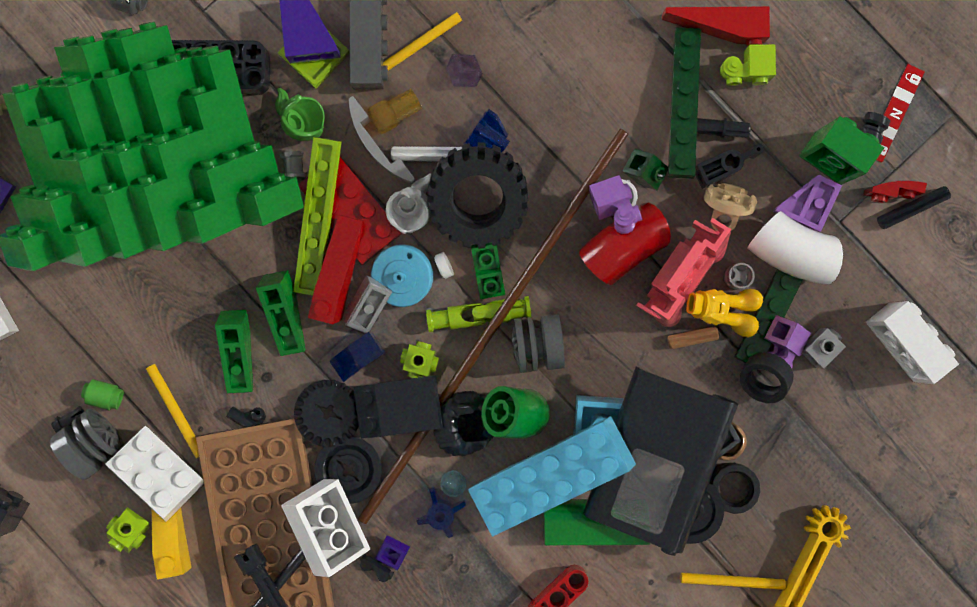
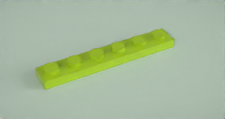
M313 137L293 291L296 293L313 296L327 252L341 141Z

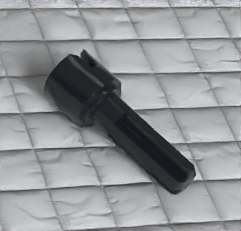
M257 543L248 547L244 553L237 554L234 557L243 575L252 577L269 607H288L265 569L268 561Z

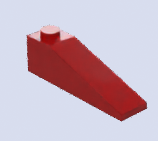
M770 6L666 7L662 14V20L686 28H699L701 33L736 44H746V47L749 45H762L770 38Z
M338 215L314 289L308 318L332 325L342 321L364 221Z

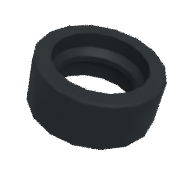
M768 352L756 353L749 357L740 373V384L751 398L763 403H777L787 395L793 383L794 374L791 366L778 355ZM762 369L769 371L779 379L781 385L768 386L763 384L754 376L753 370Z
M735 462L724 463L716 467L709 483L715 486L719 492L720 480L729 473L743 475L749 484V491L744 500L738 503H730L722 498L724 511L732 514L744 513L752 509L758 502L761 492L760 482L756 474L748 467Z

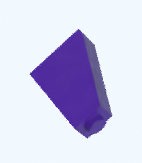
M279 0L285 57L290 64L341 58L337 45L310 0Z

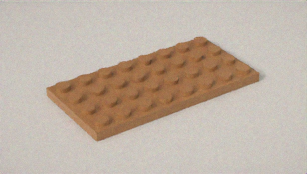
M294 418L196 437L226 607H252L262 595L252 577L243 575L234 559L237 554L244 553L248 547L257 543L268 561L265 569L272 581H274L301 549L281 507L285 502L312 487L304 437L298 431ZM306 559L279 590L288 607H334L329 578L314 576Z

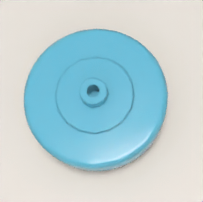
M399 244L385 249L376 257L371 268V278L392 290V294L386 303L396 307H408L418 303L429 293L433 283V269L429 259L422 251L410 245Z

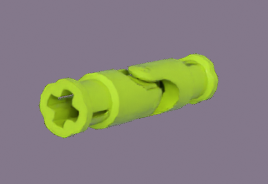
M529 296L517 300L503 322H510L511 319L521 317L532 318ZM505 299L495 300L486 305L474 303L451 306L447 310L433 312L430 309L426 310L429 333L433 332L434 329L449 327L452 330L480 326L490 322ZM468 309H473L472 314L475 322L465 321L462 319V314Z

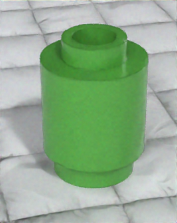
M92 379L90 383H85L81 398H84L86 405L109 411L111 409L117 410L121 405L124 390L118 389L117 385Z

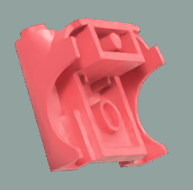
M712 218L710 223L718 231L694 220L692 227L696 229V232L691 241L686 238L684 242H679L651 283L652 289L647 294L650 300L645 305L639 302L636 305L665 327H673L680 322L682 308L687 303L689 294L695 291L713 263L721 261L725 255L731 229Z

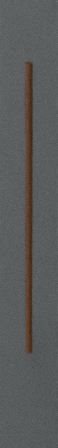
M620 128L440 395V408L456 392L590 193L589 185L595 184L629 135ZM429 430L419 431L414 434L359 516L358 520L360 522L368 523Z

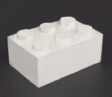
M909 301L888 303L869 318L866 323L913 382L935 384L959 365L954 358V351L939 340L937 330L923 320L920 316L922 315L921 310L914 303Z
M146 426L105 464L165 522L204 484L203 479Z
M323 479L281 505L314 576L329 578L370 550L338 479Z

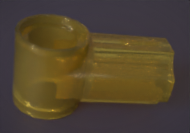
M411 88L389 101L383 100L374 104L367 110V113L379 134H384L397 127L400 121L422 110V106Z

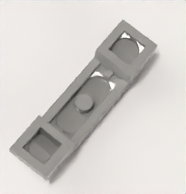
M354 96L350 97L349 108L352 121L368 152L387 172L397 179L412 185L416 180L401 159L398 158L391 164L365 130L364 126L370 123L371 120Z

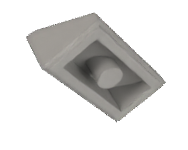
M366 275L343 315L345 326L368 334L392 294V290Z

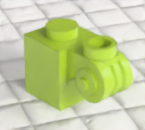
M775 44L749 45L744 50V64L735 56L728 57L722 63L719 70L722 78L726 80V85H741L742 81L752 82V85L768 84V81L776 76Z

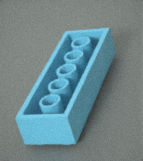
M609 416L479 481L470 487L468 491L493 537L629 472L636 463L612 417Z

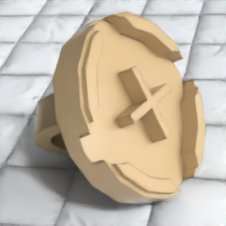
M727 183L718 184L717 187H714L713 184L709 185L704 194L705 202L714 208L711 220L712 218L717 220L720 215H728L731 218V222L724 225L730 228L731 231L735 229L739 216L753 214L757 205V199L753 194L751 197L748 196V191L744 188ZM712 224V227L716 231H718V229Z

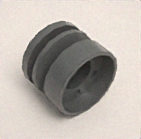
M559 314L541 316L540 328H535L532 318L528 317L527 329L522 330L521 318L514 319L512 344L514 359L520 373L527 372L526 360H531L533 371L538 369V359L544 360L547 370L565 368L564 345Z
M93 409L85 410L80 417H76L73 420V427L65 426L50 439L51 448L60 463L70 473L82 480L89 479L102 468V461L108 462L124 447L123 441L113 425Z

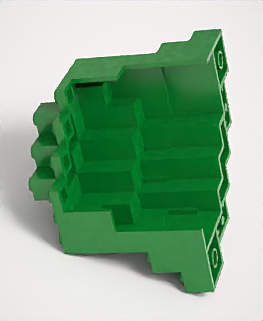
M155 21L140 24V30L133 31L132 28L112 29L101 32L102 37L94 39L93 35L64 39V45L54 47L62 70L60 72L61 76L54 78L52 76L36 79L37 84L31 86L28 83L11 86V92L2 94L34 184L19 189L20 193L10 196L20 224L7 227L5 229L6 232L0 234V247L7 266L35 271L60 261L86 267L109 256L126 259L147 249L165 251L186 241L203 244L245 224L265 226L304 208L297 177L285 176L284 173H279L272 145H261L259 141H254L230 50H219L218 46L203 49L202 47L174 49L168 26H156Z

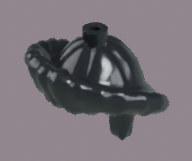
M475 391L457 392L441 406L443 428L434 429L433 434L439 448L444 450L446 454H451L455 457L471 455L483 449L493 439L494 436L487 432L482 421V406L486 395Z

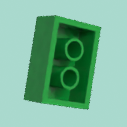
M839 116L814 133L799 154V157L834 182L842 185L865 175L885 147L879 144L878 138L874 135L859 130L853 120Z

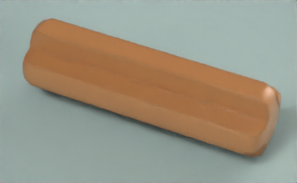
M714 326L669 335L667 340L670 349H676L718 340L719 333L717 327Z

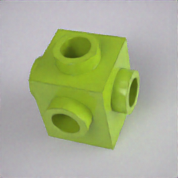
M417 341L416 345L409 344L408 349H403L400 363L404 364L403 370L408 371L407 376L412 378L430 376V372L436 371L439 357H435L436 351L431 350V344ZM417 355L422 356L424 360L420 366L414 363V358Z
M127 507L120 517L116 515L107 525L106 529L108 531L106 534L110 540L108 544L118 552L125 550L130 553L133 548L137 550L147 537L144 534L149 529V522Z

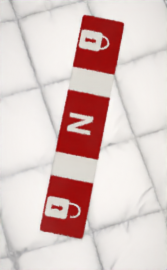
M907 64L884 113V116L889 118L891 123L882 134L883 141L881 145L885 148L876 159L879 162L884 161L925 73L923 70Z

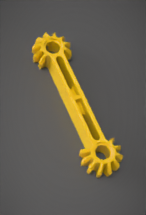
M822 505L821 511L817 508L812 509L814 517L805 516L810 525H806L803 528L811 533L786 581V589L781 591L774 607H802L832 545L834 544L840 548L842 547L840 539H849L844 534V531L851 529V527L844 523L847 520V516L839 514L838 508L833 507L830 509L829 506ZM826 522H831V530L823 534V525Z

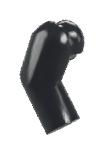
M233 406L226 417L243 428L262 424L265 421L266 415L260 407L244 413Z

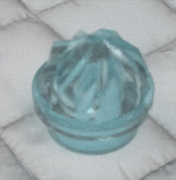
M449 471L441 478V490L447 496L457 497L464 492L466 479L458 471Z

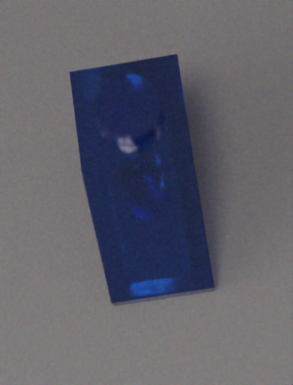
M368 332L343 349L329 362L342 381L345 382L386 354L374 334Z

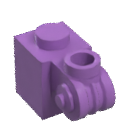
M620 175L589 185L590 199L599 220L614 215V226L617 232L628 234L633 231L635 223L641 221L642 217L638 206L631 205L629 200L632 198L630 187L627 183L623 184Z
M776 315L765 336V339L774 345V351L768 353L776 354L783 358L792 369V362L795 356L800 357L811 333L800 324Z

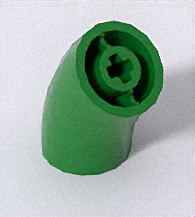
M498 386L489 392L482 406L483 425L487 432L494 437L531 438L540 434L546 428L550 419V408L547 400L539 392L532 389Z

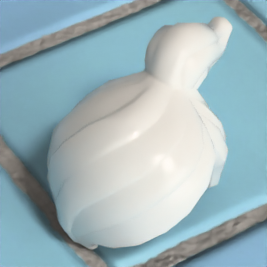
M430 173L415 181L411 187L395 192L390 196L386 204L387 219L402 234L413 233L424 227L429 221L430 209L427 207L426 193L430 182Z

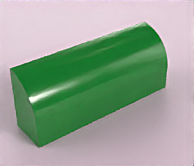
M570 499L543 512V541L545 546L650 545L646 541L587 518L583 514L587 499ZM646 499L615 500L611 515L614 518L650 532L649 509Z

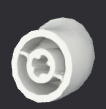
M782 211L778 212L768 221L747 248L757 257L784 273L824 285L835 281L843 260L842 245L837 237L809 229L797 223Z

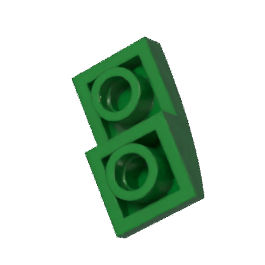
M492 242L486 243V248L478 249V244L471 245L480 300L505 295L497 245L493 246Z

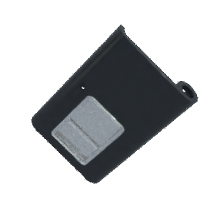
M636 366L615 422L636 465L629 472L591 489L583 514L593 521L661 547V551L668 555L676 556L677 553H683L739 404L729 398L701 392Z

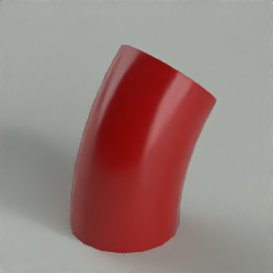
M647 202L638 206L642 220L635 223V228L630 233L621 234L617 232L613 221L579 250L580 257L585 265L600 280L609 285L616 284L641 262L669 245L671 239L669 225L662 212L655 205Z

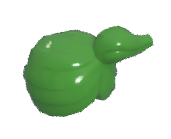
M278 88L275 109L278 115L281 116L280 123L283 131L298 141L313 140V137H320L323 133L325 119L321 104L313 98L302 97L299 94L289 99L287 92Z

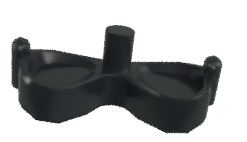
M363 554L361 557L360 567L362 570L375 571L378 580L381 582L392 579L394 572L383 566L382 562L375 561L366 554Z

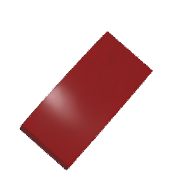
M919 181L887 182L864 190L863 195L871 197V201L877 203H887V201L898 196L914 199L915 196L925 193L927 183Z

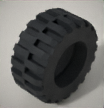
M478 142L477 147H471L470 143L463 144L462 149L458 151L456 148L450 150L446 158L442 157L437 162L436 169L432 171L427 192V207L430 209L432 222L438 224L437 230L442 235L448 233L451 242L456 244L460 240L463 242V247L470 248L471 244H478V249L486 248V243L491 242L493 246L501 244L502 237L508 240L513 236V229H519L522 225V217L526 216L528 210L527 201H529L526 177L523 175L520 164L518 162L515 163L513 156L508 152L503 154L500 147L493 145L492 148H487L486 143ZM470 176H486L500 185L503 192L502 202L490 213L483 215L469 214L460 209L454 202L453 191L456 184Z

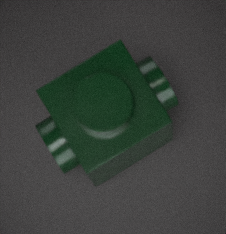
M634 149L623 172L637 184L658 190L668 172V166L654 154Z

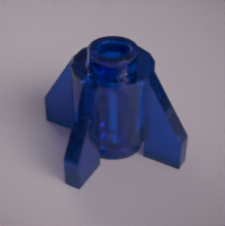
M488 109L464 144L470 143L471 147H477L478 142L486 143L487 148H492L495 145L500 147L501 152H503L510 142L506 139L509 133L506 132L499 116Z
M435 487L429 489L432 504L427 515L416 519L417 524H430L437 530H443L448 538L453 537L450 525L453 522L454 513L464 508L466 502L462 500L452 505L449 501L439 499ZM438 512L444 513V514H445V519H441L440 517H436V516H435L436 513H438Z

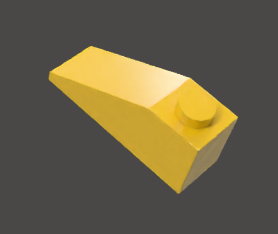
M181 507L167 522L151 509L152 554L157 580L185 574L192 567Z

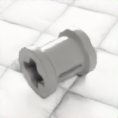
M290 151L280 154V158L284 162L285 176L297 177V180L306 179L301 159L304 156L303 152Z

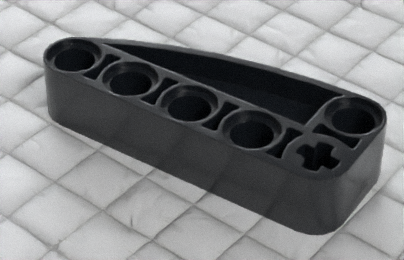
M172 40L174 49L183 47L187 49L202 47L203 49L218 46L219 50L236 51L233 63L241 93L261 95L269 89L270 54L260 42L254 40ZM256 51H259L261 55H257L256 59H253L252 56H255ZM261 76V82L256 86H251L252 78Z

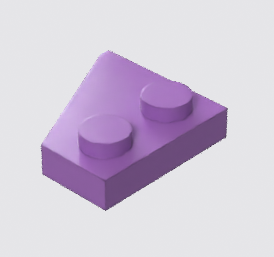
M817 175L774 208L773 212L777 214L782 211L797 223L814 231L821 232L842 185Z

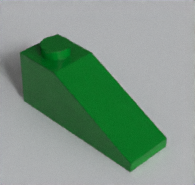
M288 270L263 275L256 286V291L280 356L305 352L306 348L296 292H293L294 286Z
M247 310L221 311L216 321L215 329L226 392H253L251 333Z

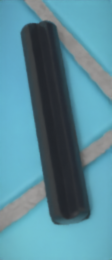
M946 186L940 187L879 216L877 222L881 229H887L950 199L951 193Z

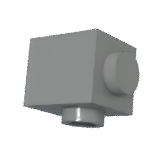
M819 328L808 339L802 354L816 368L824 369L846 346L841 342V335L834 329Z

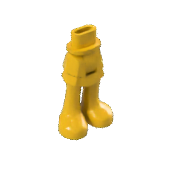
M751 288L743 289L735 295H729L722 290L717 291L716 289L708 291L699 290L696 293L692 292L689 294L686 311L692 314L694 318H699L707 324H726L736 334L742 337H752L759 328V322L756 317L744 313H731L729 308L748 312L757 311L762 306L763 296L758 290Z

